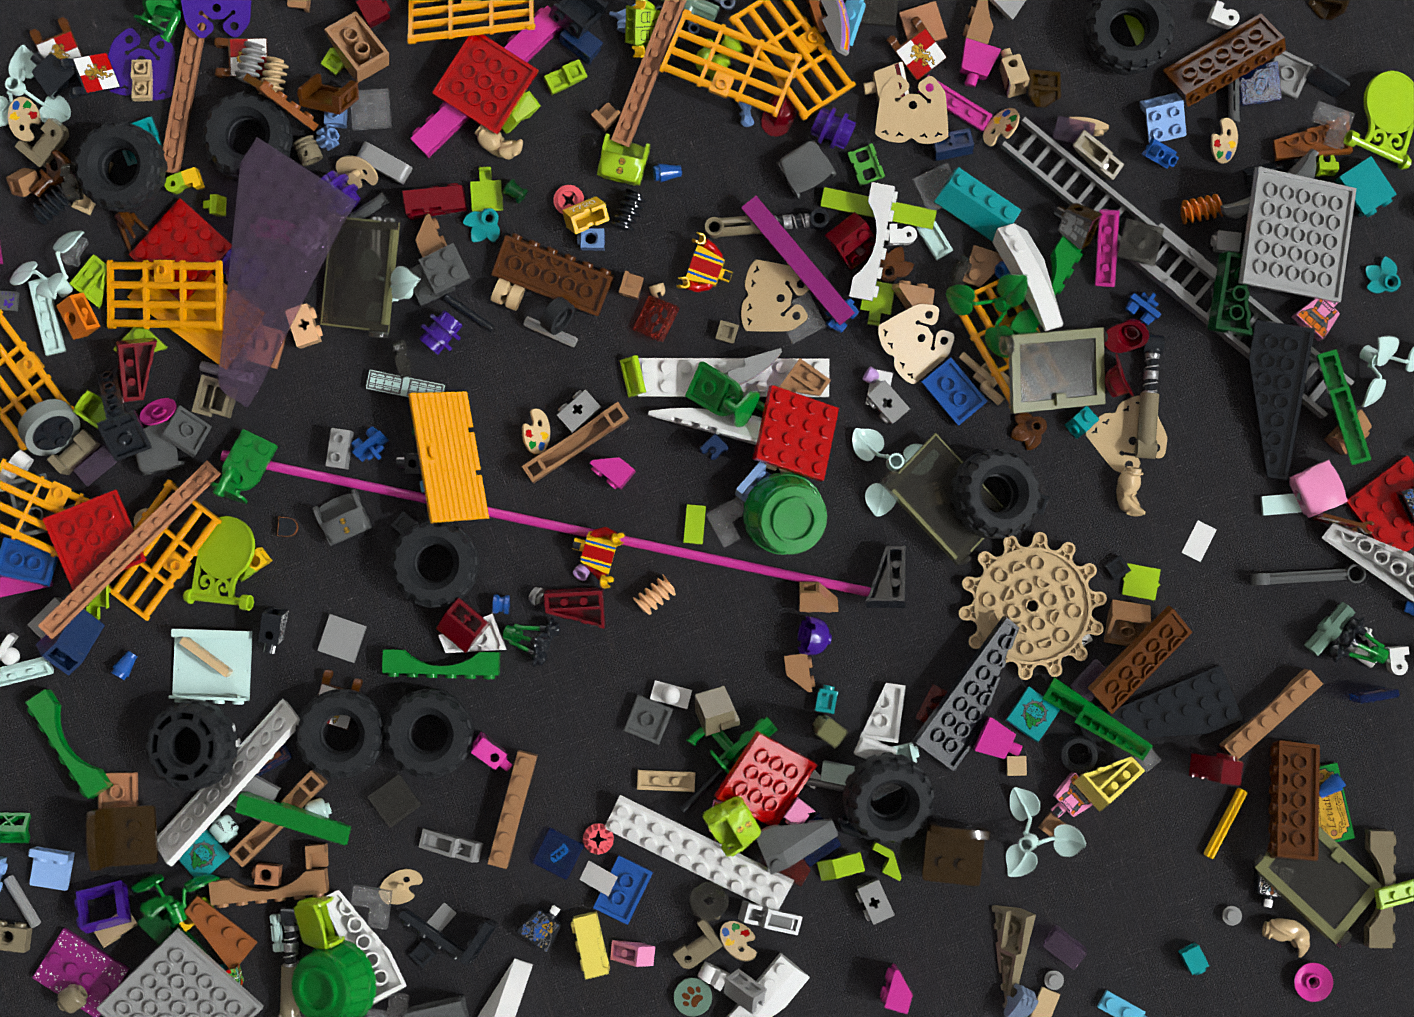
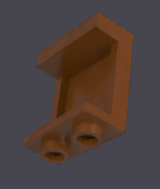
M317 73L298 88L299 106L340 115L359 99L358 81L350 80L342 88L322 84L321 74Z

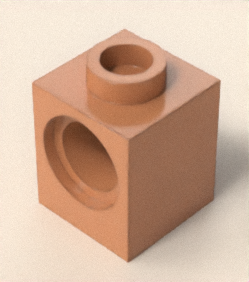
M258 863L252 870V879H255L254 884L280 885L283 864ZM264 869L270 871V879L263 877L262 872Z

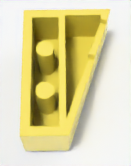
M1131 756L1109 766L1082 774L1073 783L1100 812L1145 770Z
M597 911L574 916L571 928L573 934L576 933L578 941H575L577 952H580L581 955L580 966L582 971H584L585 979L608 974L610 965Z

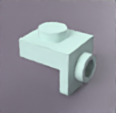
M912 742L891 746L897 750L896 755L902 754L917 763L916 758L919 757L917 746H913Z

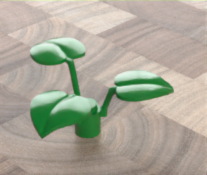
M1007 274L1002 276L997 284V290L1001 296L997 299L994 298L986 301L974 302L975 292L967 285L959 284L948 288L946 291L948 303L951 309L958 315L965 316L971 313L972 305L977 306L994 303L995 309L1002 312L995 323V327H990L986 330L985 341L993 353L1003 358H1009L1012 351L1010 335L1014 333L1005 325L999 326V323L1007 315V310L1023 302L1027 292V275Z
M161 874L145 877L132 886V891L143 892L153 886L156 887L161 898H153L140 906L142 913L149 919H152L158 911L166 907L172 924H178L187 919L184 908L187 907L186 892L194 891L220 879L215 875L202 874L184 883L185 887L182 889V903H179V900L173 901L172 896H165L158 884L164 880Z

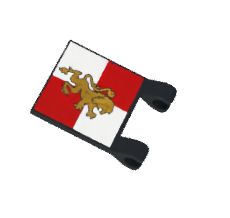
M107 52L72 59L64 58L58 63V68L61 71L73 67L81 86L71 89L69 92L71 99L120 88Z

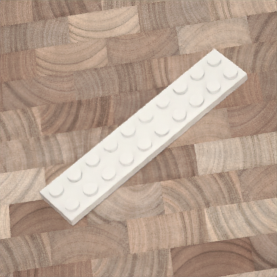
M638 358L646 388V393L640 394L638 397H686L685 394L700 362H706L728 376L727 371L745 367L744 358ZM777 359L760 375L740 385L743 396H746L751 391H757L760 397H767L769 386L780 387L799 359ZM802 359L829 378V359ZM829 384L820 396L797 394L806 397H829Z
M282 699L238 747L237 757L233 759L234 764L230 772L226 773L217 784L200 789L157 836L158 851L168 865L173 866L180 859L185 851L295 732L296 725H299L300 719L287 701Z
M621 795L605 825L606 830L770 909L779 910L794 881L778 872L771 875L768 867L740 853L733 857H727L721 849V844Z

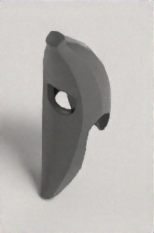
M1310 149L1286 173L1314 179L1317 167L1316 157L1319 152ZM1251 196L1237 202L1221 205L1222 214L1233 219H1238L1249 212Z

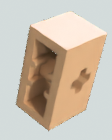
M306 303L285 310L298 348L301 349L322 342L321 336H323L320 325H316L315 318H317L314 307H310ZM304 321L309 324L306 330L301 327L304 325Z

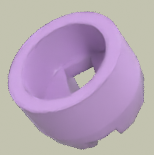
M869 367L863 376V380L872 384L877 381L876 379H879V373L876 369Z
M579 564L574 569L573 574L577 579L584 581L589 576L590 571L584 564Z

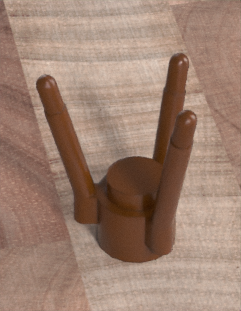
M119 212L115 215V219L118 222L117 226L121 231L130 254L132 248L124 229L128 230L132 238H136L131 228L135 224L133 221L147 233L151 230L137 218L135 213Z

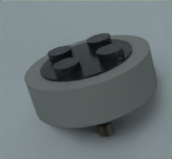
M59 399L45 400L32 406L22 416L18 425V434L30 452L39 456L56 454L66 449L74 441L73 438L80 430L78 416L73 412L68 403Z

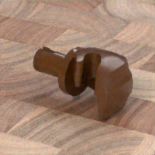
M54 150L52 152L53 157L57 161L58 169L54 171L53 166L46 163L47 173L41 169L39 171L41 174L40 180L30 189L39 198L50 185L55 187L58 184L61 185L73 171L72 162L61 151Z

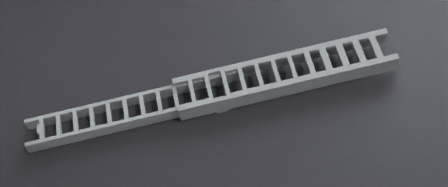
M1024 117L1020 124L1033 133L1029 139L1026 138L1019 147V151L1015 150L1006 141H1004L1000 148L1068 204H1081L1096 185L1106 195L1096 206L1095 211L1099 212L1109 198H1111L1121 206L1119 208V216L1126 210L1136 219L1122 236L1118 234V245L1132 256L1129 261L1208 326L1211 307L1205 312L1196 303L1211 284L1215 282L1217 268L1164 224L1160 223L1157 226L1035 124ZM1037 137L1047 147L1032 164L1022 154ZM1052 149L1062 159L1047 176L1037 166ZM1067 161L1077 171L1062 188L1051 178ZM1081 173L1091 181V184L1076 200L1066 190ZM1141 222L1150 232L1138 247L1134 248L1125 239L1137 224ZM1155 234L1165 244L1150 261L1140 251ZM1170 246L1179 256L1168 270L1164 272L1155 263ZM1186 259L1194 268L1182 283L1179 284L1170 275L1180 262ZM1200 271L1209 280L1194 297L1184 288L1195 274ZM1249 295V310L1254 314L1250 319V327L1257 319L1283 323ZM1215 331L1249 359L1250 348L1240 341L1243 336L1237 335L1235 337L1233 334ZM1313 347L1311 348L1309 359L1312 363L1308 366L1305 383L1319 368L1316 356L1320 353ZM1344 373L1347 385L1351 386L1354 381ZM1324 380L1318 384L1309 397L1303 393L1301 402L1319 418H1324L1328 414L1315 403L1326 389Z

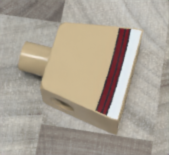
M1011 48L1002 50L1000 52L1002 59L999 69L1007 97L1010 98L1026 93L1029 76L1021 55H1013Z
M903 62L873 72V82L863 83L865 95L876 93L877 102H879L882 88L893 76L900 75L906 80ZM896 82L893 88L900 90L902 85L900 82ZM909 90L900 97L895 98V102H899L901 98L909 94Z

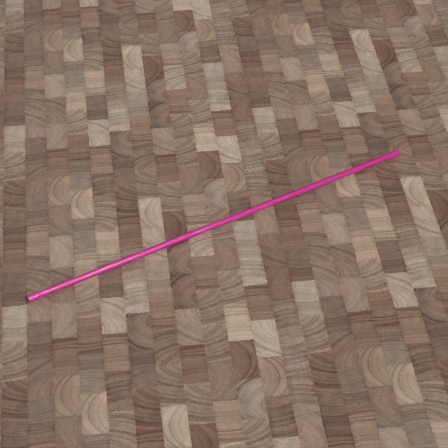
M223 450L220 460L225 462L230 451ZM270 461L266 470L427 504L425 493ZM487 507L489 517L582 537H587L588 532L594 530ZM629 536L620 538V541L624 542L622 545L795 582H820L829 589L866 597L869 596L871 590L870 587Z

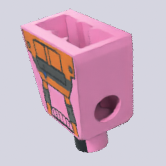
M1314 298L1297 311L1292 318L1301 326L1315 328L1314 338L1320 341L1326 337L1340 313L1334 308L1337 304L1336 302Z
M1071 772L1053 794L1058 803L1050 810L1058 818L1066 811L1074 817L1093 805L1073 783L1079 778L1075 772Z

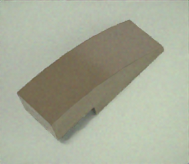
M1085 130L1081 132L1072 145L1081 157L1107 180H1114L1124 166L1120 160L1112 155V151Z

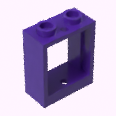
M121 880L76 892L74 904L79 915L76 919L77 925L85 933L88 934L132 922L128 888ZM115 893L118 916L90 923L88 900Z

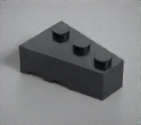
M886 546L869 596L866 599L867 608L906 607V546Z

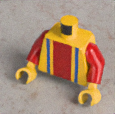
M696 232L699 235V240L697 241L692 238V242L700 245L696 247L686 277H678V279L683 281V284L676 287L680 289L686 288L694 292H702L716 287L718 279L729 283L733 272L723 269L725 262L723 254L703 233Z
M608 527L589 531L586 541L574 538L572 549L582 551L580 561L600 581V586L604 589L611 587L607 581H614L612 576H607L606 574H609L616 546L624 544V542L620 541V538L624 537V533L617 534V532Z

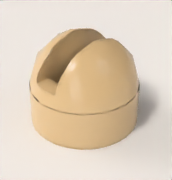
M663 282L649 287L652 296L658 298V292H660L661 296L665 294Z

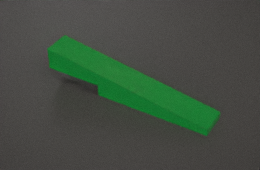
M1337 349L1318 354L1316 359L1350 463L1355 465L1369 461L1371 457Z
M1055 677L1042 698L1076 717L1075 723L1142 761L1153 746Z
M248 791L240 793L238 796L236 813L338 844L347 845L351 830L350 825L286 802L278 803Z

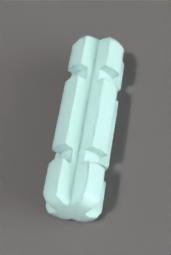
M280 914L270 915L274 952L284 951V944L282 943V940H284L283 927L280 924Z

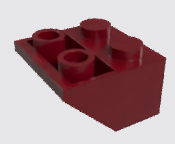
M856 212L825 235L834 251L850 270L872 255L876 243V238L868 224Z
M458 598L445 613L436 629L467 653L491 623L466 602Z

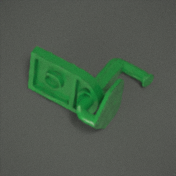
M143 0L145 11L142 16L134 15L133 18L141 25L161 33L160 37L166 42H170L181 18V0ZM161 21H169L166 29L160 26Z
M706 362L699 363L685 394L686 397L718 416L733 415L734 426L736 427L745 426L750 420L754 409L757 408L763 412L765 403L759 400L760 394L757 391H751L746 396H743L742 388L737 381Z
M243 429L223 464L221 480L218 484L215 482L210 484L215 489L213 493L221 497L225 495L233 501L247 504L248 501L240 495V492L249 490L258 484L278 446Z
M768 717L757 721L754 725L755 728L750 732L746 731L740 736L741 740L735 745L721 728L720 732L711 734L725 750V753L718 757L712 749L709 752L728 774L730 770L727 767L737 762L756 731L770 737L778 730ZM702 726L686 741L696 746L697 741L705 735Z

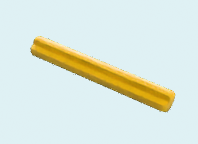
M1237 788L1204 851L1205 856L1211 859L1215 857L1247 796L1245 790Z

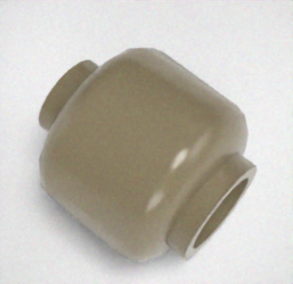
M71 984L59 992L57 1005L62 1011L74 1013L85 1006L88 994L83 986Z

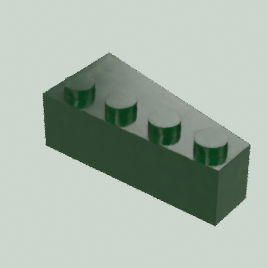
M1234 252L1219 254L1207 330L1239 336L1252 335V328H1250L1251 311L1248 304V299L1250 298L1246 284L1239 283L1243 254Z
M166 907L158 911L152 919L144 916L137 922L159 946L179 928L211 957L189 931L185 932L179 923L172 924Z

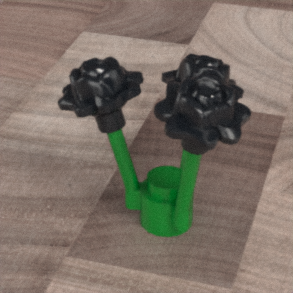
M1354 617L1346 626L1348 631L1340 633L1338 643H1332L1329 656L1333 658L1335 663L1342 656L1347 658L1350 656L1367 660L1374 664L1376 662L1383 664L1389 655V650L1385 649L1384 644L1375 640L1363 628V617L1360 619ZM1358 633L1362 637L1365 636L1376 646L1373 645L1369 648L1360 644L1356 640L1355 634ZM1359 647L1367 651L1368 656L1352 653L1347 649Z
M554 618L549 619L546 625L540 626L507 625L503 632V639L509 641V644L527 652V655L532 657L533 667H536V665L542 666L548 656L545 651L549 649L550 641L554 639V636L559 635L560 625L555 622ZM521 630H537L540 633L538 636L530 638L523 636V631ZM521 639L528 641L533 645L534 649H529L518 642Z

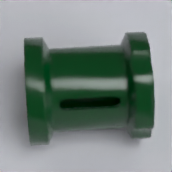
M512 179L504 188L503 193L509 194L519 204L527 195L528 190L522 189Z

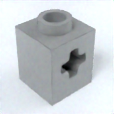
M1218 230L1211 237L1210 246L1213 247V252L1239 253L1242 233Z

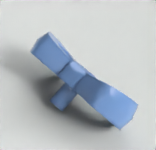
M739 101L738 104L742 110L740 116H742L741 124L744 127H750L754 124L750 112L751 105Z

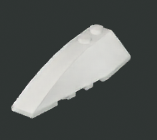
M1016 224L997 228L993 244L1011 274L1027 275L1028 285L1025 298L1043 329L1048 331L1061 327L1063 322L1045 260L1029 233Z
M669 408L652 410L648 413V416L754 445L757 443L762 420L760 417L751 415L750 420L745 426L736 427L734 426L733 415L718 416L707 409Z
M1333 523L1324 533L1322 539L1414 602V556L1412 554L1336 523Z
M337 890L327 895L333 896L332 902L328 903L327 907L336 935L344 936L346 941L348 940L357 945L372 964L376 977V995L373 1004L406 987L407 985L390 950L381 942L375 932L370 929L343 894Z
M780 952L756 981L767 989L763 1005L761 1006L757 1003L756 1012L751 1014L737 1004L727 1017H773L788 1005L810 977Z
M515 958L478 1017H516L533 964Z

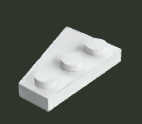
M493 614L485 616L484 618L491 624L468 652L507 650ZM443 634L439 635L445 653L464 652Z
M885 684L861 736L880 741L899 742L906 685Z

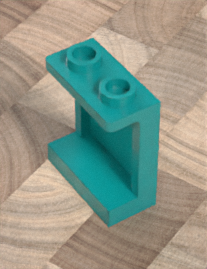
M1372 156L1334 180L1336 184L1357 188L1354 204L1360 211V214H1358L1360 218L1364 215L1367 218L1377 212L1375 208L1380 205L1382 207L1387 206L1393 202L1392 197L1397 195Z

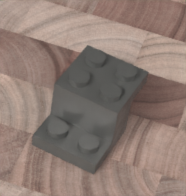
M454 243L419 259L420 264L408 269L420 279L413 290L421 306L456 290V285L471 278Z

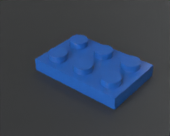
M952 358L948 359L921 382L957 426L988 402Z
M4 537L0 548V577L50 587L59 557H52L50 553L20 540Z
M618 855L610 872L617 876V880L609 896L600 892L593 908L628 925L653 871Z

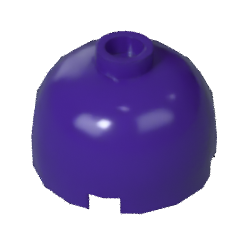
M806 616L807 620H802L798 631L797 641H801V647L798 646V650L801 654L817 655L823 652L827 645L831 643L832 635L823 620Z

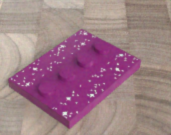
M64 928L32 978L57 994L71 984L83 986L88 994L85 1006L80 1009L93 1017H100L101 1013L97 1010V1007L122 983L130 968L69 929Z

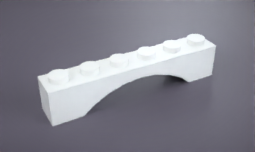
M874 182L871 184L868 202L876 219V243L867 264L853 277L850 297L873 301V297L877 298L879 286H876L877 278L881 279L883 268L880 267V262L885 260L887 249L883 247L884 242L889 240L890 230L887 227L888 222L893 220L894 211L891 210L892 203H896L898 192L895 191V186Z

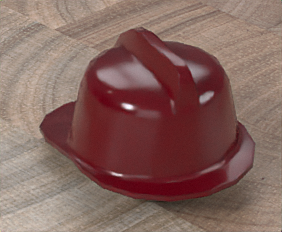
M777 95L772 96L768 104L776 107L780 97ZM787 95L783 100L777 117H773V114L766 111L763 113L762 127L770 136L777 137L787 133L798 110Z
M1128 319L1106 331L1104 344L1112 352H1127L1144 346L1148 342L1149 332L1144 323L1136 319Z
M1115 353L1117 364L1107 372L1105 385L1112 397L1127 393L1134 396L1125 379L1118 354Z

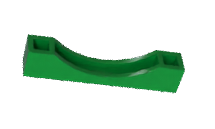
M1065 236L1061 237L1050 255L1052 264L1051 284L1054 295H1060L1065 287L1063 281L1065 278L1069 279L1074 271L1071 267L1074 262L1077 264L1083 255L1081 250ZM1030 307L1019 312L1009 328L1014 334L1038 332L1036 329L1041 324Z
M384 649L382 673H387V677H399V673H407L406 677H418V674H426V678H437V674H445V678H457V675H464L465 679H476V675H484L483 679H495V676L500 675V652H479L463 663L439 666L420 661L406 650Z
M44 689L26 702L28 712L39 722V729L48 736V743L53 749L57 750L59 760L68 767L70 777L77 781L80 786L79 790L84 797L88 799L95 798L113 785L103 769L83 761L69 746L61 726V704L51 689Z

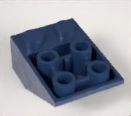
M83 609L53 639L46 634L36 646L43 658L69 676L83 663L105 625Z

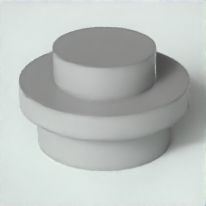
M535 587L529 595V601L534 606L541 604L544 601L545 590L541 587Z
M1228 906L1223 910L1222 918L1228 925H1237L1242 919V913L1239 908Z
M1051 970L1046 973L1044 982L1049 989L1057 990L1062 987L1064 978L1059 971Z

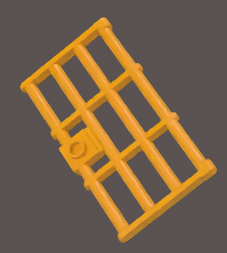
M409 0L408 44H416V42L453 39L482 34L492 35L499 32L525 29L535 30L534 0H461L459 4H453V0H448V5L414 9V4L444 0ZM529 3V8L494 12V7ZM489 8V13L453 17V12ZM448 13V18L414 22V17ZM529 16V21L494 25V20ZM489 21V26L453 30V25ZM448 26V31L414 34V29Z
M758 0L739 13L734 14L728 20L732 25L736 26L740 33L753 37L740 20L741 17L748 13L768 41L766 43L784 50L778 40L787 36L802 55L807 64L800 69L797 67L793 79L796 78L816 106L807 111L790 86L786 93L798 110L802 120H806L810 115L856 85L833 57L832 51L828 50L824 45L826 41L816 27L810 26L807 22V17L804 18L792 0H782L798 21L790 27L770 0ZM763 4L783 32L774 36L755 11V8ZM801 26L805 33L797 37L793 31ZM750 45V47L753 49L754 54L757 47ZM818 48L822 55L813 59L810 53ZM761 49L758 56L759 59L765 63L773 65V63ZM781 57L791 71L794 62ZM824 59L827 60L845 85L838 92L817 65V63ZM810 68L831 95L824 101L821 100L802 74ZM770 73L776 80L777 86L784 89L787 79Z
M684 9L659 71L662 73L665 71L693 82L698 87L708 88L710 93L727 99V96L731 97L738 103L741 101L771 113L773 117H777L795 71L802 60V55L783 50L764 42L763 39H755L730 29L725 24H717ZM685 20L719 32L715 42L682 30ZM724 34L757 47L754 56L750 57L720 45L719 42L722 35ZM678 37L711 49L708 59L674 47ZM761 49L793 61L794 65L791 72L758 60ZM715 52L749 64L746 75L712 62ZM671 54L703 66L701 76L699 77L668 65ZM757 67L787 79L784 89L750 77L753 68ZM708 69L716 71L712 82L704 79ZM734 79L742 82L739 92L731 89ZM746 84L779 96L776 107L744 95L743 92Z
M107 260V328L143 327L144 329L180 328L181 330H186L187 328H211L215 331H222L224 329L223 262L221 260L216 262H186L185 260H180V262H175V260L114 262L113 260ZM114 269L142 270L143 281H114ZM150 270H154L155 281H150ZM175 270H179V282H174ZM186 270H216V282H187ZM114 289H143V301L114 300ZM150 289H180V301H150ZM187 289L216 290V301H187ZM115 308H143V320L115 319ZM150 308L180 309V320H150ZM187 309H216V321L187 320Z
M999 280L975 290L974 302H979L977 295L983 292L987 294L989 300L997 299L992 288L997 286ZM1021 304L1014 307L1017 314L1024 311ZM974 306L986 330L990 327H995L983 306ZM996 310L997 314H998L999 317H1000V315L1002 314V312H999V311ZM959 315L971 336V341H974L990 369L991 376L995 378L1010 404V389L1001 375L1002 372L1009 369V358H1003L1007 365L998 369L980 338L985 336L986 330L977 333L968 315ZM1005 315L999 326L1005 325L1009 327L1015 316L1009 318L1008 315ZM1043 342L1034 343L1038 350L1030 354L1026 347L1031 344H1020V354L1022 355L1020 364L1026 362L1042 390L1041 393L1033 396L1021 375V390L1027 399L1023 402L1036 401L1068 385L1067 380H1064L1047 351L1048 347ZM1041 354L1058 384L1050 389L1032 359Z
M0 309V325L16 345L13 350L7 353L0 343V366L6 363L26 390L17 397L0 375V388L11 401L3 409L0 406V420L18 442V447L24 451L27 447L19 437L18 429L6 413L15 407L20 415L23 416L27 410L21 401L29 395L36 404L42 402L43 399L36 390L43 384L47 386L56 399L63 400L66 403L68 401L51 380V375H47L43 368L45 366L33 351L30 352L27 348V343L21 340ZM21 351L24 357L15 363L12 357ZM38 374L41 380L32 386L28 379Z
M3 458L0 463V472L2 469H5L36 483L37 486L33 494H30L0 480V489L28 501L24 512L0 502L1 511L20 519L16 529L0 523V532L11 536L13 540L18 539L50 553L52 557H58L53 546L19 532L24 521L47 531L42 520L28 514L32 503L56 514L65 510L63 507L68 498L76 501L74 506L90 499L84 497L82 493L79 495L71 491V488L56 481L50 482L44 479L45 477L42 475L39 477L10 464ZM41 486L49 489L45 500L36 497Z
M167 479L164 483L165 487L147 511L141 514L142 518L134 527V531L159 508L172 489L176 491L179 488L172 480ZM196 500L192 504L197 508L177 535L166 528L143 550L146 557L163 533L173 539L152 568L145 562L128 568L113 588L109 585V588H111L109 593L146 621H149L151 613L169 589L174 587L173 584L177 578L181 579L192 564L190 561L194 556L198 555V550L215 527L222 522L219 517ZM205 513L212 520L191 547L183 541V538L200 515ZM179 544L188 551L184 557L175 551ZM140 565L148 571V574L131 597L127 599L119 592ZM162 567L171 573L168 579L158 573ZM155 577L163 583V586L145 610L142 611L134 604Z

